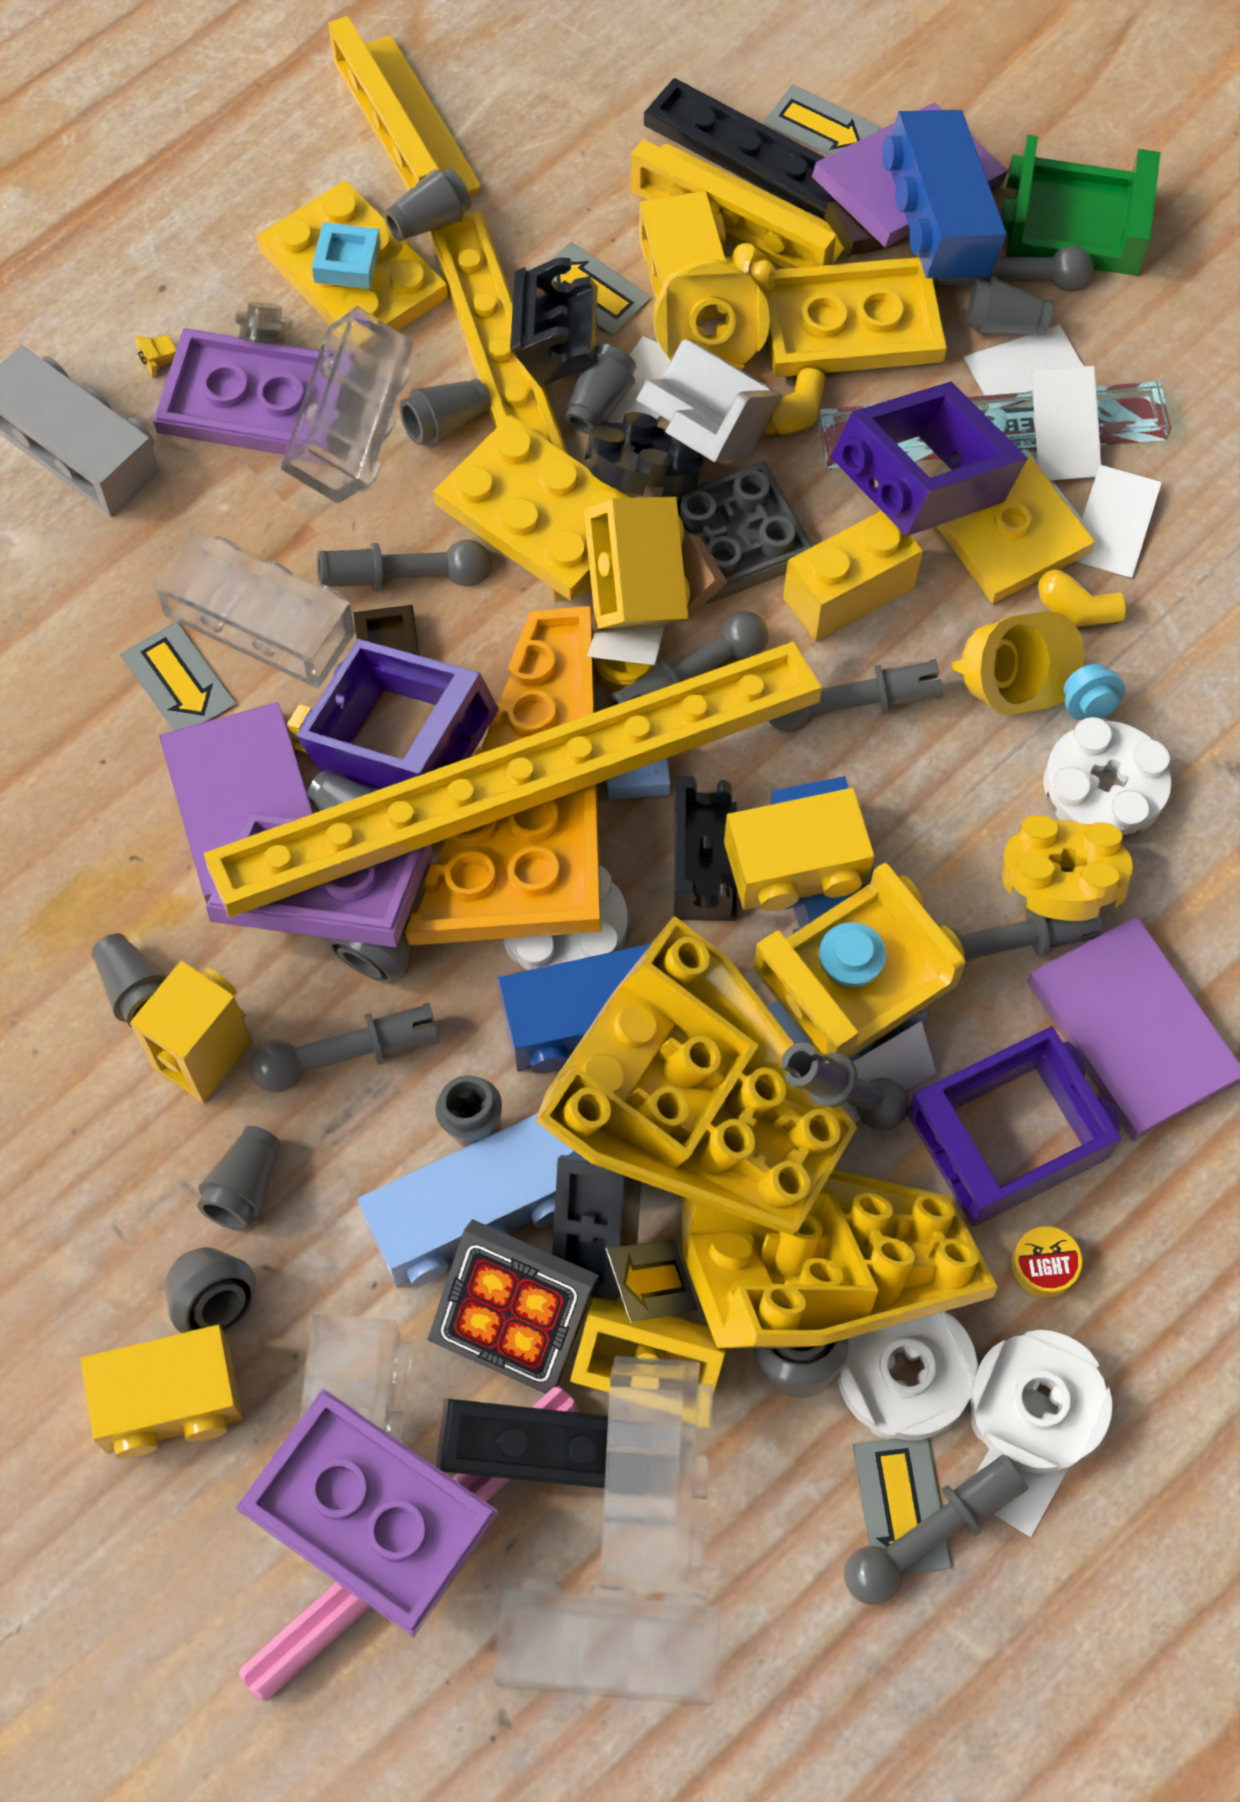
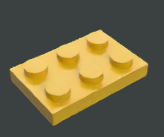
M346 180L256 235L259 251L358 356L448 299L447 283L405 240L400 242L392 235L380 214ZM323 222L379 229L381 246L371 289L314 282L312 265Z
M919 257L775 270V275H770V282L774 283L773 287L768 292H763L767 299L770 311L768 342L774 377L798 376V372L805 368L817 369L822 373L944 362L947 348L933 279L925 277Z
M509 415L433 491L434 504L569 601H572L591 581L584 509L611 498H630L620 490L598 480L587 467L512 415Z

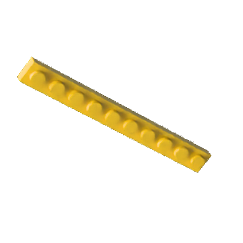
M793 641L204 853L206 866L227 915L231 918L819 703L822 687Z

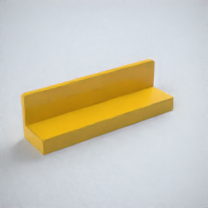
M348 15L328 22L333 62L408 191L432 170L435 169L442 172L450 168L461 178L469 196L479 193L480 182L393 37L385 36L364 44Z
M642 139L631 153L630 192L647 200L706 191L712 213L720 212L722 215L727 240L737 245L751 243L764 253L769 261L785 269L834 265L845 252V249L827 221L670 144H663L660 148Z

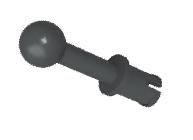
M1066 246L1058 250L1053 257H998L990 276L932 279L934 286L974 285L976 279L989 282L992 276L1000 280H1051L1057 288L1071 292L1080 290L1089 283L1094 272V264L1090 254L1085 249L1078 246Z
M468 539L454 543L447 552L381 555L379 543H371L369 549L318 551L317 573L320 588L372 585L374 591H381L383 579L448 576L455 584L467 587L483 582L491 569V558L487 549L479 542Z
M741 611L732 614L724 622L720 637L671 667L664 661L657 660L655 665H652L653 670L646 673L645 676L619 692L612 693L609 697L611 705L615 706L707 673L732 657L743 660L762 653L769 639L766 623L753 612Z
M933 659L925 663L882 670L881 665L874 666L876 678L822 688L819 703L769 720V723L782 731H795L805 726L811 715L879 702L882 713L886 714L889 713L890 706L932 698L941 699L943 698L941 679L921 682L938 678L939 669L937 661Z
M1027 909L1025 921L963 935L953 928L950 929L962 944L965 954L964 959L967 964L969 959L1031 945L1038 956L1048 955L1051 947L1094 939L1100 936L1103 924L1101 913H1099V917L1089 920L1064 921L1044 917Z
M424 1003L423 1006L375 1019L372 1018L371 1013L365 1014L367 1028L294 1047L282 1040L267 1041L257 1047L251 1056L249 1065L251 1077L260 1088L266 1091L282 1092L291 1088L298 1081L302 1072L375 1053L377 1063L380 1065L384 1064L383 1058L395 1055L396 1053L432 1043L434 1045L438 1044L440 1039L436 1024L414 1029L416 1026L434 1022L430 1003Z
M800 1042L789 1047L782 1057V1069L789 1072L784 1074L785 1080L794 1087L808 1091L811 1098L822 1106L837 1107L848 1102L856 1106L857 1113L865 1125L879 1131L894 1129L907 1116L909 1100L900 1084L887 1078H877L869 1082L858 1078L854 1063L842 1054H825L811 1044Z
M1002 1454L954 1490L948 1485L941 1489L948 1503L885 1549L877 1546H867L854 1552L848 1559L844 1570L845 1583L851 1595L858 1601L869 1605L885 1603L898 1591L901 1583V1573L966 1526L974 1537L978 1536L981 1533L979 1526L1029 1489L1018 1470Z

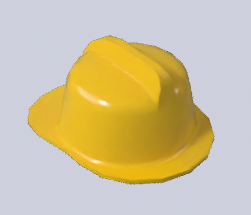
M1043 611L1009 616L976 629L967 640L962 659L951 662V669L963 674V680L968 691L980 701L987 703L998 714L1015 715L1049 709L1065 701L1064 685L1067 679L1084 666L1085 652L1083 640L1074 622L1062 613Z

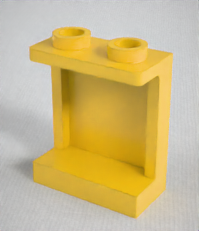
M883 863L874 869L871 882L866 887L786 939L777 930L758 942L753 970L811 1045L825 1054L839 1053L851 1058L957 987L966 961L962 944L954 932L945 925L938 926L923 908V898L915 884L904 875L898 877L887 863ZM849 922L864 924L878 933L883 940L886 949V960L882 972L873 982L861 987H844L833 982L822 970L819 962L820 945L826 933L837 925Z

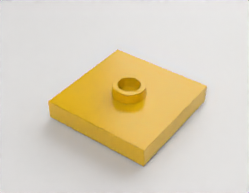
M1030 455L1027 456L1028 459L1005 502L936 526L992 605L1039 581L1046 572L1054 569L1060 570L1091 554L1095 541Z

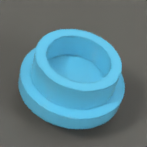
M1102 664L1086 665L1075 671L1067 679L1064 685V694L1066 695L1065 707L1069 714L1077 720L1090 717L1105 718L1117 708L1124 695L1125 685L1119 674L1108 670L1106 666Z
M854 922L843 923L829 930L824 936L819 949V962L822 970L833 982L844 987H861L873 982L882 972L886 960L885 945L878 933L864 924Z

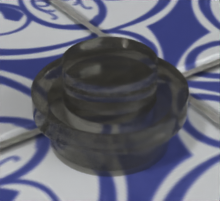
M249 302L247 312L235 313V323L240 325L239 338L264 344H284L286 331L292 330L293 320L283 317L282 307L278 305Z

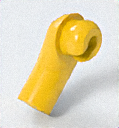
M751 243L738 245L733 252L734 265L748 272L762 292H768L774 284L770 282V275H775V267L768 257Z
M805 368L798 372L794 393L782 397L764 431L766 434L773 435L779 433L787 435L808 429L814 425L818 419L826 379L820 370Z
M1050 570L1043 574L1039 580V596L1045 607L1051 612L1062 613L1073 621L1076 627L1117 623L1125 620L1126 606L1121 592L1091 595L1072 576L1062 570Z

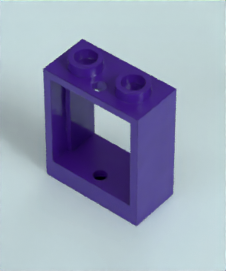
M952 381L852 411L831 455L835 463L906 537L1005 502L1028 459ZM919 437L952 471L930 478L906 454L898 443ZM875 479H876L877 482H878V487H877V488L875 487V482H874Z
M357 639L344 661L337 666L331 682L315 707L306 715L302 728L296 737L319 771L332 770L337 775L380 790L470 758L499 708L479 672ZM383 690L436 705L403 760L351 744Z
M1053 1026L929 1085L913 1095L907 1116L972 1228L1108 1160L1122 1139L1119 1134V1119L1113 1107L1105 1098L1096 1097L1084 1078L1086 1069L1079 1052L1070 1042L1066 1041L1063 1043ZM1036 1069L1082 1145L999 1186L954 1109Z

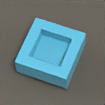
M323 222L312 265L314 282L371 289L381 246L379 229Z

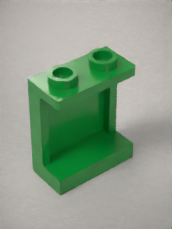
M1027 135L1023 154H1012L1007 176L1006 188L1016 189L1015 198L1005 197L1001 216L1004 229L1009 233L1006 256L1053 257L1063 247L1078 246L1090 254L1094 270L1139 276L1151 237L1161 152L1138 149L1132 171L1036 157L1038 136Z

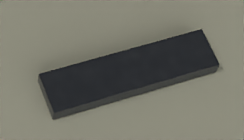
M676 78L670 81L644 111V126L776 197L826 221L824 215L828 203L836 200L812 177L816 162L826 157Z

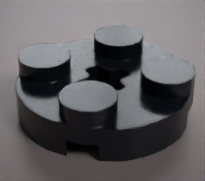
M628 412L624 414L623 422L607 423L591 429L585 460L590 458L588 470L594 477L615 489L643 496L645 485L664 487L662 497H680L693 492L698 487L703 467V455L666 433V429L657 427L658 421L653 416L641 412Z

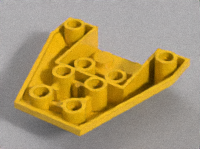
M675 916L668 922L611 994L547 1089L535 1120L536 1123L593 1165L789 1235H793L799 1230L857 1129L856 1124L841 1105L837 1107L822 1106L811 1098L808 1091L794 1087L785 1080L784 1074L789 1072L782 1069V1057L786 1050L794 1045L793 1041L729 957Z
M833 1169L799 1230L793 1235L681 1196L682 1254L717 1348L823 1346L994 1297L998 1288L951 1196Z

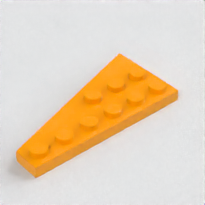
M590 606L530 611L508 666L509 678L500 701L496 702L499 710L489 726L482 747L476 748L474 756L595 713L594 657H587L593 639V620ZM598 783L445 839L436 864H431L424 881L426 891L417 914L412 913L405 930L408 945L602 932Z

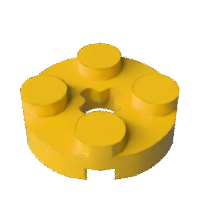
M719 259L699 260L687 264L680 270L673 271L665 278L662 290L655 301L653 310L654 334L658 344L670 361H672L681 341L690 339L742 370L746 367L744 363L753 357L756 350L758 352L761 350L769 333L770 311L765 295L748 272L728 261ZM715 305L718 312L726 313V321L716 324L715 333L708 335L703 325L696 324V319L698 315L705 312L706 306Z
M1032 815L1022 820L1020 831L1007 842L1004 850L1001 877L1003 885L1010 895H1012V888L1014 887L1018 893L1026 897L1025 907L1032 912L1051 919L1084 921L1099 917L1100 907L1109 905L1115 901V908H1117L1124 902L1129 891L1133 864L1129 852L1122 845V832L1112 824L1105 822L1082 824L1071 820H1054L1045 815ZM1061 867L1072 868L1074 871H1061Z

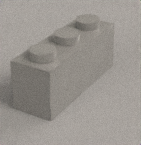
M21 345L0 364V435L110 517L159 472L152 448L154 439L145 426L134 418L130 417L125 420L111 409L106 399L91 387L82 389L71 381L66 371L54 359L48 356L41 359L28 348Z

